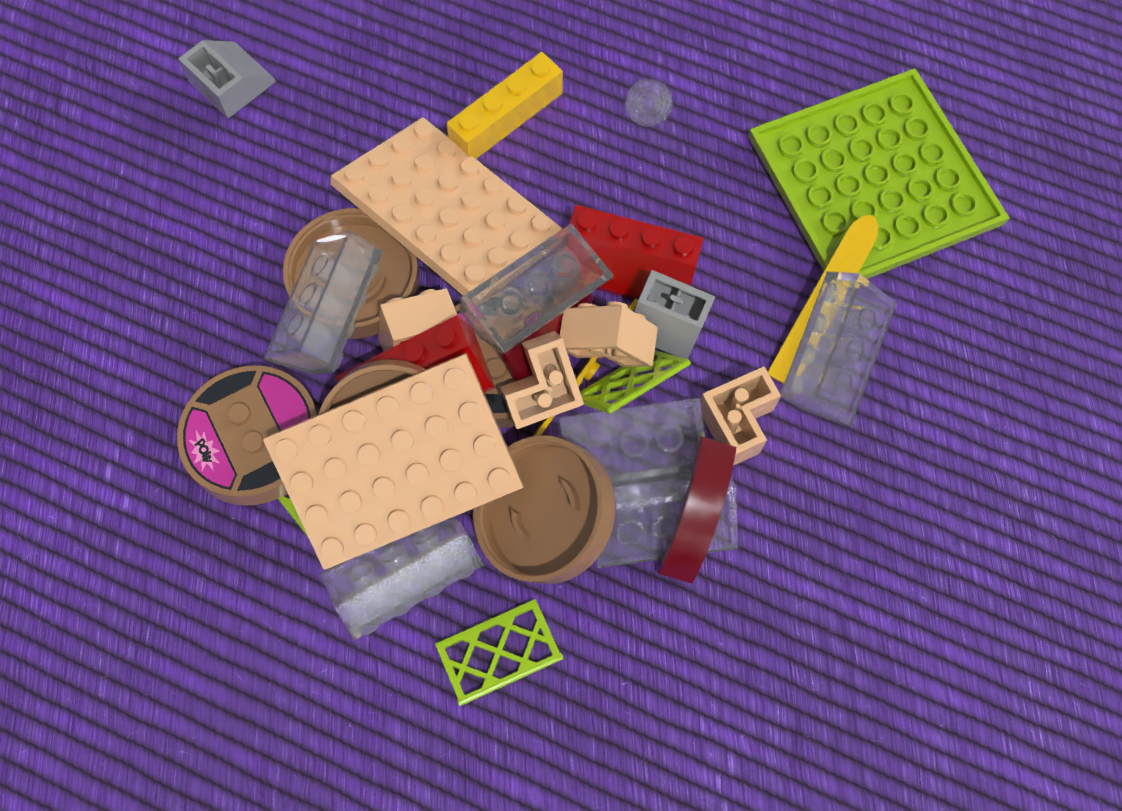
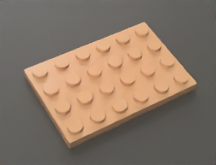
M424 117L331 175L330 185L473 304L560 238L563 228L473 156L468 157L449 137Z
M467 353L266 436L263 439L324 570L522 489L524 486Z

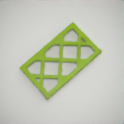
M655 350L653 360L656 361H653V367H620L580 391L584 405L611 414L691 365L689 359ZM672 366L667 370H662L664 367ZM654 370L652 373L637 375L639 372ZM625 375H629V377L620 379ZM644 383L639 387H635V384ZM627 386L624 390L610 392V389ZM599 391H602L601 394L593 395ZM616 400L615 402H613V403H611V404H610V403H607V401Z
M536 599L435 644L458 698L457 703L459 706L563 659V655L557 648ZM530 610L533 611L537 620L533 632L513 625L515 617ZM495 626L505 628L497 648L478 641L481 632ZM540 629L544 636L538 634ZM510 630L530 638L523 658L503 650ZM535 640L548 645L552 656L537 663L528 660ZM461 641L469 644L462 664L450 660L446 652V648ZM475 646L495 654L487 674L468 667ZM500 656L520 663L518 671L502 679L493 676ZM453 668L459 669L457 676ZM466 672L485 679L482 688L464 695L460 685L464 673Z

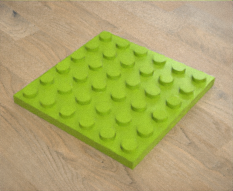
M915 68L749 130L748 138L823 271H825L853 222L861 216L869 214L876 218L878 223L876 240L852 285L1005 225L1010 219Z

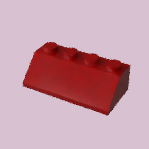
M575 205L565 238L557 279L567 281L575 271H581L589 288L630 299L636 298L637 300H639L651 270L691 286L704 237Z
M458 315L336 376L338 382L353 369L378 360L407 361L429 369L467 353L483 392L486 393L495 388L473 328Z

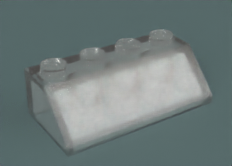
M571 223L462 296L460 314L481 340L504 354L608 282L614 275Z
M352 230L315 240L264 359L313 375L334 373L343 360V349L348 338H350L355 330L354 322L359 310L367 300L366 292L371 280L378 273V263L383 252Z
M827 271L790 370L784 381L780 393L781 397L799 409L851 427L897 303L860 273Z
M695 397L621 407L611 414L597 410L557 416L560 438L574 443L593 454L605 468L611 482L690 471L701 436L705 437L700 398Z
M691 471L611 482L615 495V519L610 538L596 560L598 568L662 559L668 538L672 539L692 477ZM732 478L730 479L723 509L707 553L738 549L736 486Z
M456 516L335 565L320 573V576L336 611L352 638L356 640L363 635L371 634L390 619L407 613L411 607L421 601L438 595L444 588L459 579L469 577L475 570L482 567L483 563L467 531Z

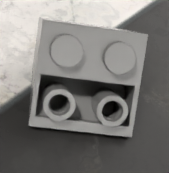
M202 40L178 58L188 81L227 118H230L276 82L275 78L236 42Z
M651 270L634 313L646 316L647 321L658 327L656 348L674 356L688 359L715 296Z

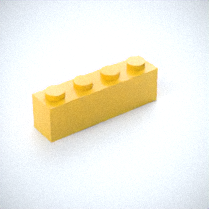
M540 52L446 123L448 137L468 157L473 156L477 159L563 93V71L543 52Z

